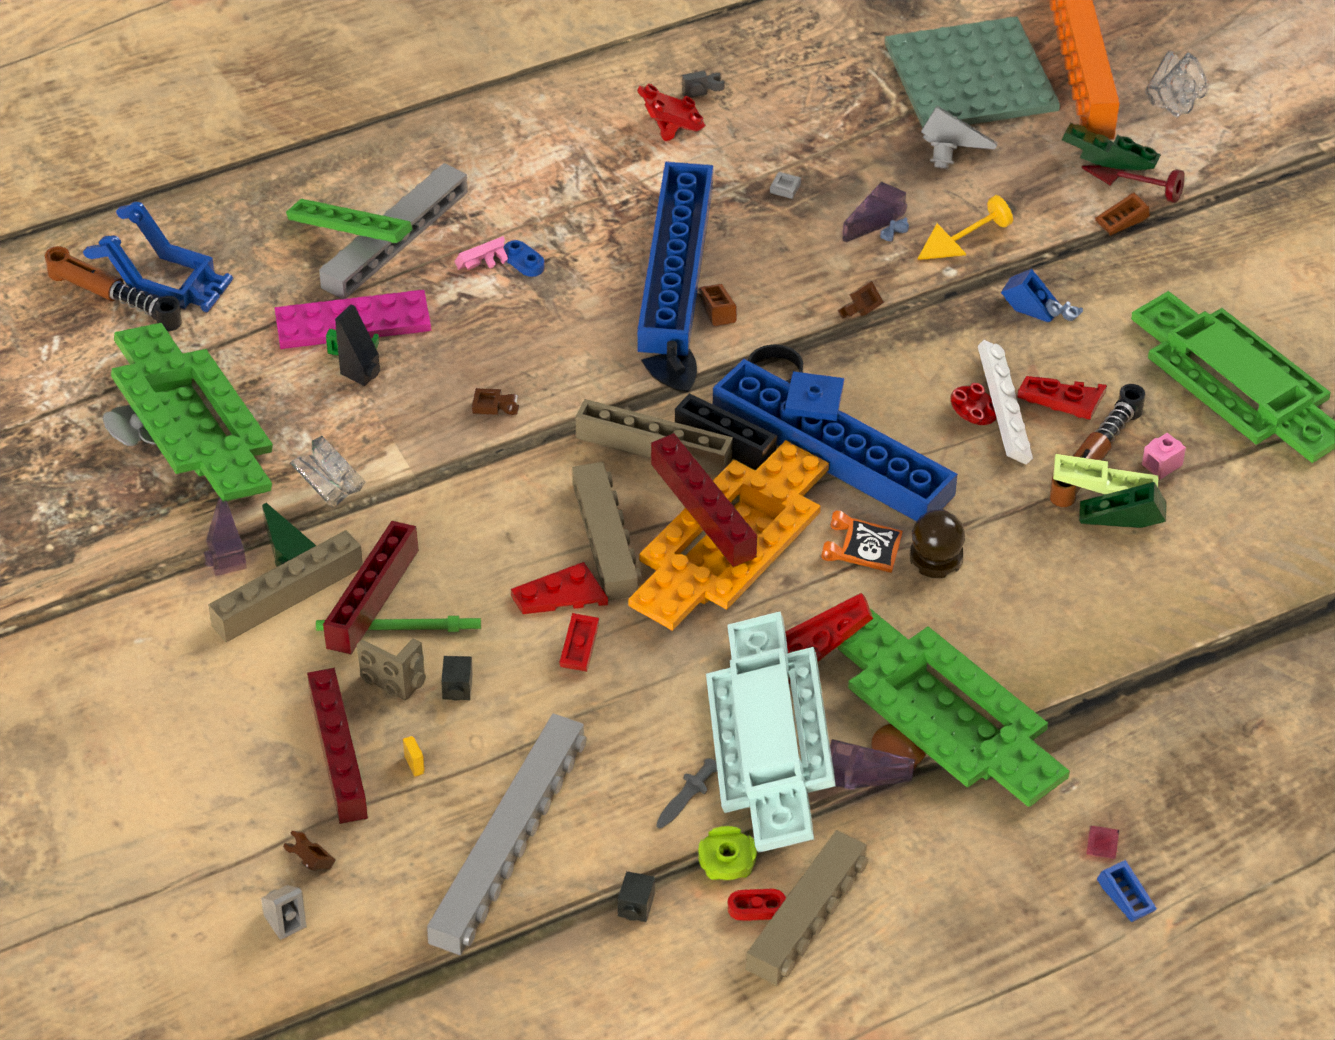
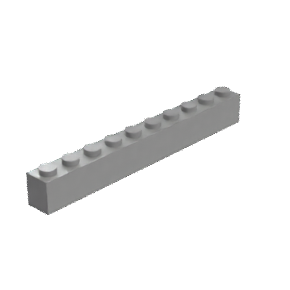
M554 713L551 715L427 926L428 944L460 956L466 945L470 946L472 944L479 923L483 924L489 911L488 907L492 901L495 902L498 899L501 885L505 879L508 880L510 878L517 857L521 858L526 849V841L529 836L535 835L541 815L547 814L554 793L558 794L562 787L564 775L571 772L575 756L578 752L581 753L584 750L587 737L584 736L583 723Z

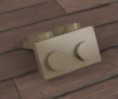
M412 638L397 656L365 640H360L357 643L360 675L366 683L374 684L384 689L388 694L398 696L404 700H407L416 689L421 688L424 684L426 675L424 671L422 642Z

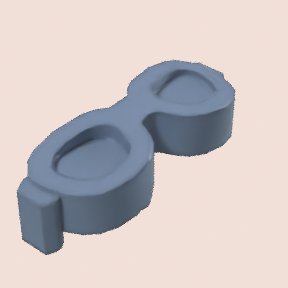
M1052 299L1046 302L1050 315L1058 317L1059 314H1062L1064 319L1068 321L1075 320L1083 312V308L1070 306V302H1066L1063 306Z

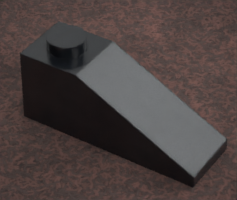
M351 304L335 318L340 374L365 386L372 379H375L380 372L379 353L356 307Z

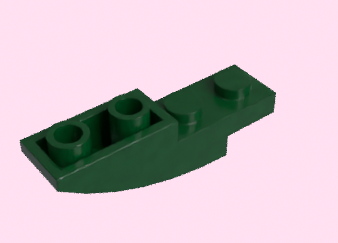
M1071 122L1062 138V141L1083 150L1080 156L1081 159L1114 169H1154L1161 156L1153 148L1139 145L1129 137L1117 135L1114 142H1112L1104 135L1095 134L1084 126Z

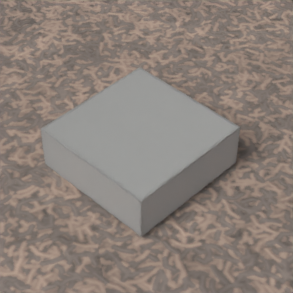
M778 172L770 186V193L793 199L801 184V177Z

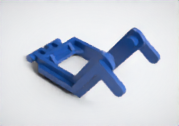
M132 202L129 205L120 206L116 210V214L121 219L129 218L131 222L137 224L160 259L194 269L180 289L142 278L120 246V238L115 235L104 236L98 245L88 246L83 251L84 256L88 259L108 257L130 289L135 287L139 293L143 291L146 296L152 295V299L173 296L178 299L182 309H186L192 303L200 306L202 311L209 312L220 298V295L223 294L233 281V276L229 273H225L222 276L214 272L213 257L170 244L142 202Z

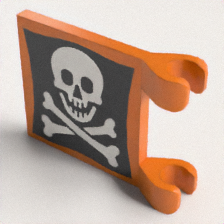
M834 511L830 527L834 530L848 529L843 548L834 542L826 541L823 545L821 558L826 561L842 560L892 573L903 531L854 519L842 511Z

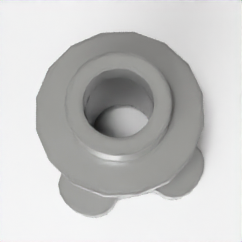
M931 142V146L934 147L933 159H930V162L935 163L934 167L948 169L949 164H954L952 154L953 149H957V145L953 143Z

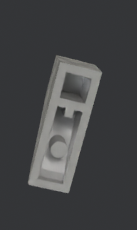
M938 105L921 130L924 133L923 138L930 143H953L957 146L995 149L997 146L996 141Z

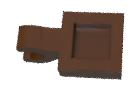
M870 281L849 294L852 302L841 307L838 312L842 319L847 316L851 317L858 311L861 316H864L883 304L884 301L873 282Z
M476 388L472 412L473 414L498 415L500 409L509 415H517L519 405H517L518 395H502L501 389Z
M291 831L290 834L295 837L296 844L284 843L283 847L287 852L295 853L302 859V864L310 870L316 871L317 869L332 868L336 861L335 858L318 843H311L302 831Z

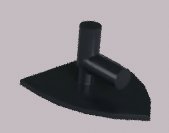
M671 340L667 342V354H659L641 360L652 377L668 387L689 392L695 383L697 362L690 349L688 356L677 355L676 341Z

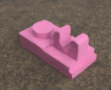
M502 236L459 253L454 261L458 270L465 267L467 270L473 269L481 264L480 261L482 259H485L489 268H494L496 265L493 259L494 255L504 264L508 259L503 248L505 239Z

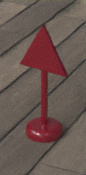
M1082 165L1081 167L1110 186L1119 177L1165 187L1166 200L1171 203L1178 202L1185 182L1184 171L1180 169L1173 170L1169 174L1167 181L1101 165Z

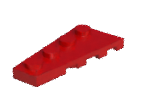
M862 592L785 631L788 653L814 647L817 662H819L869 623L873 616Z

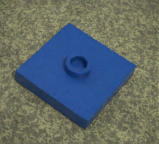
M793 371L785 414L837 421L844 378Z

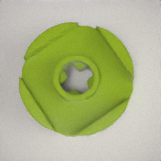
M722 826L714 828L699 843V863L706 871V876L712 880H734L748 877L756 863L757 849L754 839L750 835L748 838L745 834H742L741 829L737 827ZM727 849L734 855L727 857L722 854Z

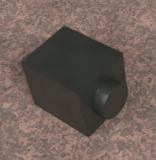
M444 656L441 679L442 699L455 701L471 699L472 656Z
M626 871L618 896V917H623L630 921L647 922L655 896L654 876Z

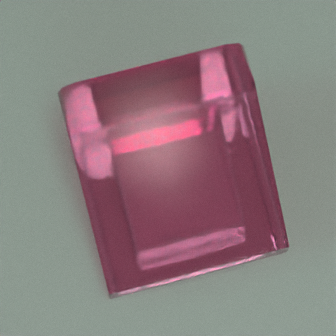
M1090 825L1086 855L1115 859L1119 830Z

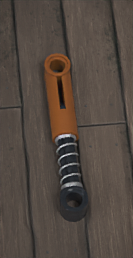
M55 246L45 252L47 273L50 279L54 281L66 280L110 301L120 299L122 304L128 303L129 307H136L138 311H144L145 314L150 315L157 321V324L162 323L167 331L176 330L181 326L182 317L180 303L177 298L163 296L152 299V295L146 296L143 291L139 293L135 287L130 289L128 284H124L123 279L71 256L65 247Z
M1126 384L1121 387L1114 410L1100 424L1099 429L1089 434L1073 456L1102 461L1111 449L1110 442H1113L1115 435H1119L1120 429L1125 427L1124 423L1129 422V420L1138 419L1142 415L1146 395L1145 390L1137 384ZM1052 477L1050 500L1059 507L1071 506L1075 503L1076 495L1082 487L1055 480Z

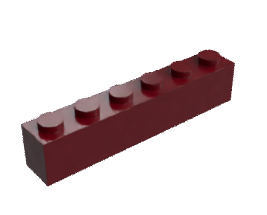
M675 433L652 442L651 465L732 567L756 558L757 534Z
M396 521L390 522L323 623L326 649L352 655L357 647V643L363 638L419 551L416 526Z
M335 667L308 672L310 699L339 824L368 819L366 796Z

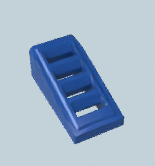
M1126 860L1101 871L1097 877V881L1131 922L1157 910ZM1120 877L1122 881L1116 883L1115 879ZM1125 886L1129 888V890L1125 892L1121 891V888ZM1134 894L1136 898L1128 902L1127 897ZM1139 903L1144 906L1137 911H1134L1132 908Z

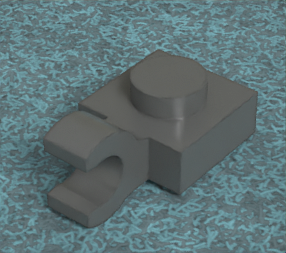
M705 71L683 74L682 94L691 98L707 95V89L722 91L724 90L725 82L724 80L721 81L720 73L707 75Z

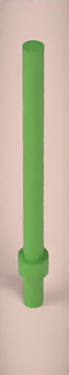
M448 616V618L374 619L368 630L448 629V632H459V629H481V618ZM316 620V631H324L323 623L325 620Z

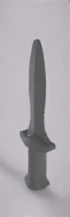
M711 758L705 759L703 767L695 776L684 774L683 779L686 780V784L682 791L669 802L661 813L656 824L657 828H662L675 819L684 809L690 798L696 793L702 792L706 794L707 788L704 782L713 772H717L715 760Z

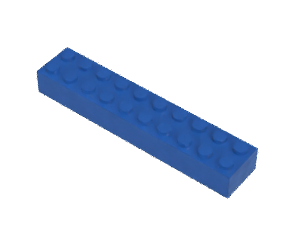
M665 162L638 324V352L667 354V342L673 340L677 342V355L688 356L713 190V165Z
M743 359L713 387V405L777 435L778 446L786 440L828 462L829 470L827 473L915 521L929 511L943 509L956 495L957 473L840 410L837 421L786 415L785 406L790 383L746 359Z

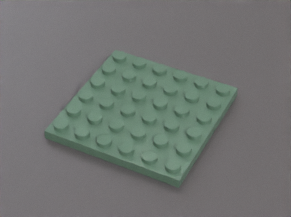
M1017 16L885 36L886 48L922 128L937 105L968 125L1060 110V102Z

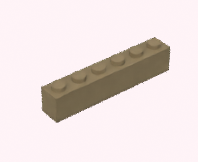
M584 399L575 416L577 439L651 458V443L675 433L706 473L718 476L732 461L733 437Z
M603 462L573 466L572 485L602 589L608 597V601L631 597L638 590V584H642L640 569L634 567V564H636L634 549H629L628 547L630 545L628 529H623L622 527L624 525V516L622 509L617 510L619 505L616 490H611V487H613L611 472H606Z
M347 530L324 541L208 604L211 626L225 642L234 639L358 571L363 564L361 545Z
M838 830L834 832L748 950L746 958L747 971L776 986L784 976L788 977L791 974L796 958L806 953L811 937L821 932L825 922L824 919L828 914L832 915L839 904V898L843 893L847 894L850 891L857 873L862 874L868 864V858L866 857L867 844Z

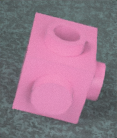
M1166 433L1159 438L1153 439L1145 446L1142 465L1154 475H1158V478L1161 480L1183 466L1186 447L1179 440Z

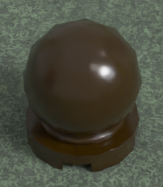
M944 509L932 510L921 515L912 529L913 543L910 546V562L919 568V573L924 576L945 578L946 573L953 572L954 570L957 572L963 563V544L965 542L963 524L954 514Z

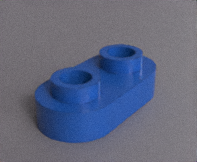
M512 240L504 245L503 248L508 257L506 262L523 275L535 277L543 273L544 258L527 244L519 240Z

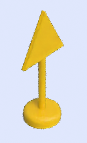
M999 195L992 196L987 202L989 215L952 237L937 223L918 260L966 256V253L955 241L992 219L998 226L1003 228L1013 224V215L1009 206Z

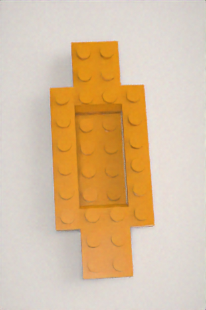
M786 440L756 471L733 460L713 481L730 502L740 494V501L734 507L757 534V557L732 567L707 534L686 555L680 554L703 531L701 526L685 508L639 554V561L656 571L628 599V606L672 631L700 602L705 605L710 600L727 610L820 514L821 506L807 499L804 495L829 470V463Z

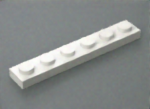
M983 340L978 345V350L1006 455L1027 464L1033 459L1026 435L1025 424L1020 413V406L1017 402L1015 388L1011 380L1010 369L1005 358V351L998 344H992Z

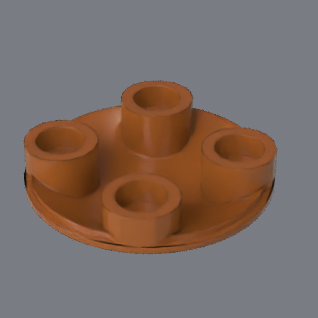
M892 724L881 727L873 735L871 748L873 758L878 763L894 768H902L905 771H912L926 756L922 749Z

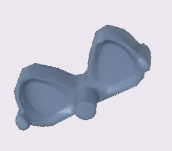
M905 217L896 222L891 220L890 226L881 230L880 238L886 241H893L894 232H908L909 224L907 218Z

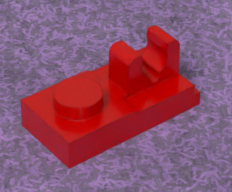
M572 613L559 662L560 667L588 671L599 627L598 617Z

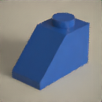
M1029 269L1010 277L1001 294L1013 309L1045 322L1052 321L1054 316L1048 312L1046 302L1049 299L1058 301L1034 270Z

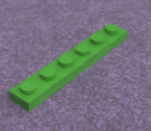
M300 199L286 211L288 220L392 243L402 241L413 230L410 221L306 199Z

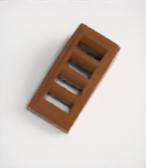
M1133 192L1095 217V221L1109 235H1112L1150 217L1149 206ZM1110 220L1114 224L1110 226L1106 221Z
M722 284L698 288L700 298L714 326L731 324L737 321L736 304Z

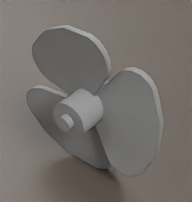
M130 405L114 408L111 412H106L103 415L105 428L115 439L124 445L135 446L141 440L149 444H156Z

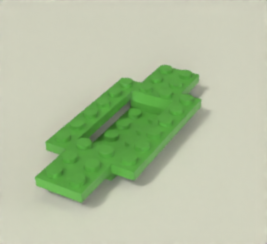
M1167 291L1132 312L1131 320L1161 343L1149 350L1148 359L1254 444L1257 445L1273 434H1276L1311 463L1335 449V420L1318 408V406L1330 399L1331 392L1226 310L1220 308L1212 314L1206 311L1198 314L1170 291ZM1191 352L1198 355L1259 404L1258 411L1189 357Z
M162 323L114 332V341L130 365L112 368L111 377L174 472L179 474L194 470L198 476L205 475L222 502L271 491L272 482L254 456L271 453L273 444L207 349L182 353ZM192 378H194L232 435L226 436L193 388Z
M870 609L873 619L837 647L839 651L864 670L849 680L848 689L967 788L981 778L988 780L993 777L1026 806L1030 807L1069 778L1070 771L1033 741L1047 731L1048 722L929 626L908 640ZM927 663L1005 727L1000 731L926 670Z

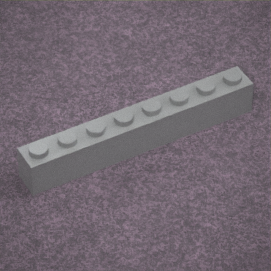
M445 163L432 171L425 180L417 184L411 192L403 196L397 204L383 215L410 221L413 230L398 243L361 235L355 237L347 247L340 250L333 259L321 267L319 270L321 288L341 299H346L468 193L467 174Z

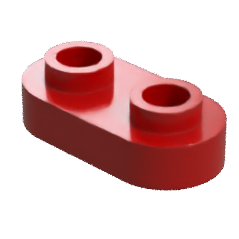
M773 888L737 890L728 897L727 910L732 918L739 921L771 920L785 901L786 896L780 890Z

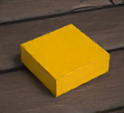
M413 736L404 738V757L414 777L424 774V756Z

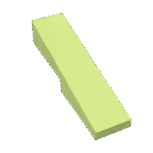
M1055 454L1053 479L1102 494H1109L1155 482L1158 487V475L1108 468V461Z

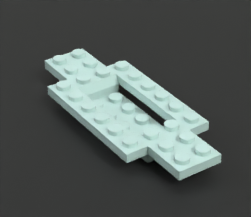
M781 611L728 624L732 658L730 660V668L706 674L722 809L724 813L750 807L755 847L758 853L813 840L814 832L808 793L836 786L816 652L814 647L788 653ZM788 678H790L801 760L798 753Z

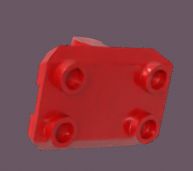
M647 84L645 87L639 85L637 91L643 97L648 113L655 119L660 128V135L664 141L672 140L675 132L680 127L698 132L706 126L702 115L699 114L695 102L691 98L684 96L681 100L660 93L652 84Z

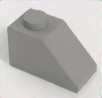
M286 885L278 890L269 892L261 898L263 915L280 940L307 927L303 895L300 888Z

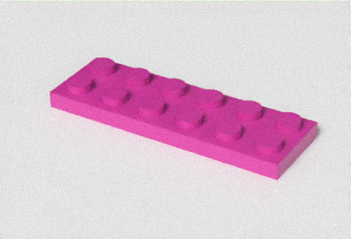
M424 290L275 307L280 349L327 344L326 334L328 330H336L335 318L351 304L356 307L371 338H373L374 334H378L379 337L431 331Z

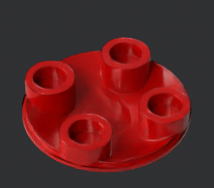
M972 383L970 386H960L951 393L950 401L953 409L966 421L976 425H989L997 419L991 396L985 392L981 384Z

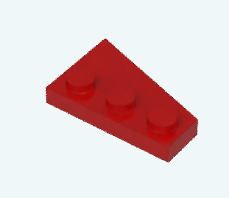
M1026 376L1018 389L1017 398L1026 400L1029 403L1043 405L1056 411L1066 412L1078 418L1091 420L1106 393L1107 385L1098 384L1097 388L1086 387L1084 382L1074 381V385L1061 384L1057 379Z
M585 562L511 589V597L522 614L555 611L558 607L572 605L573 609L584 608V604L598 603V606L608 605V597Z

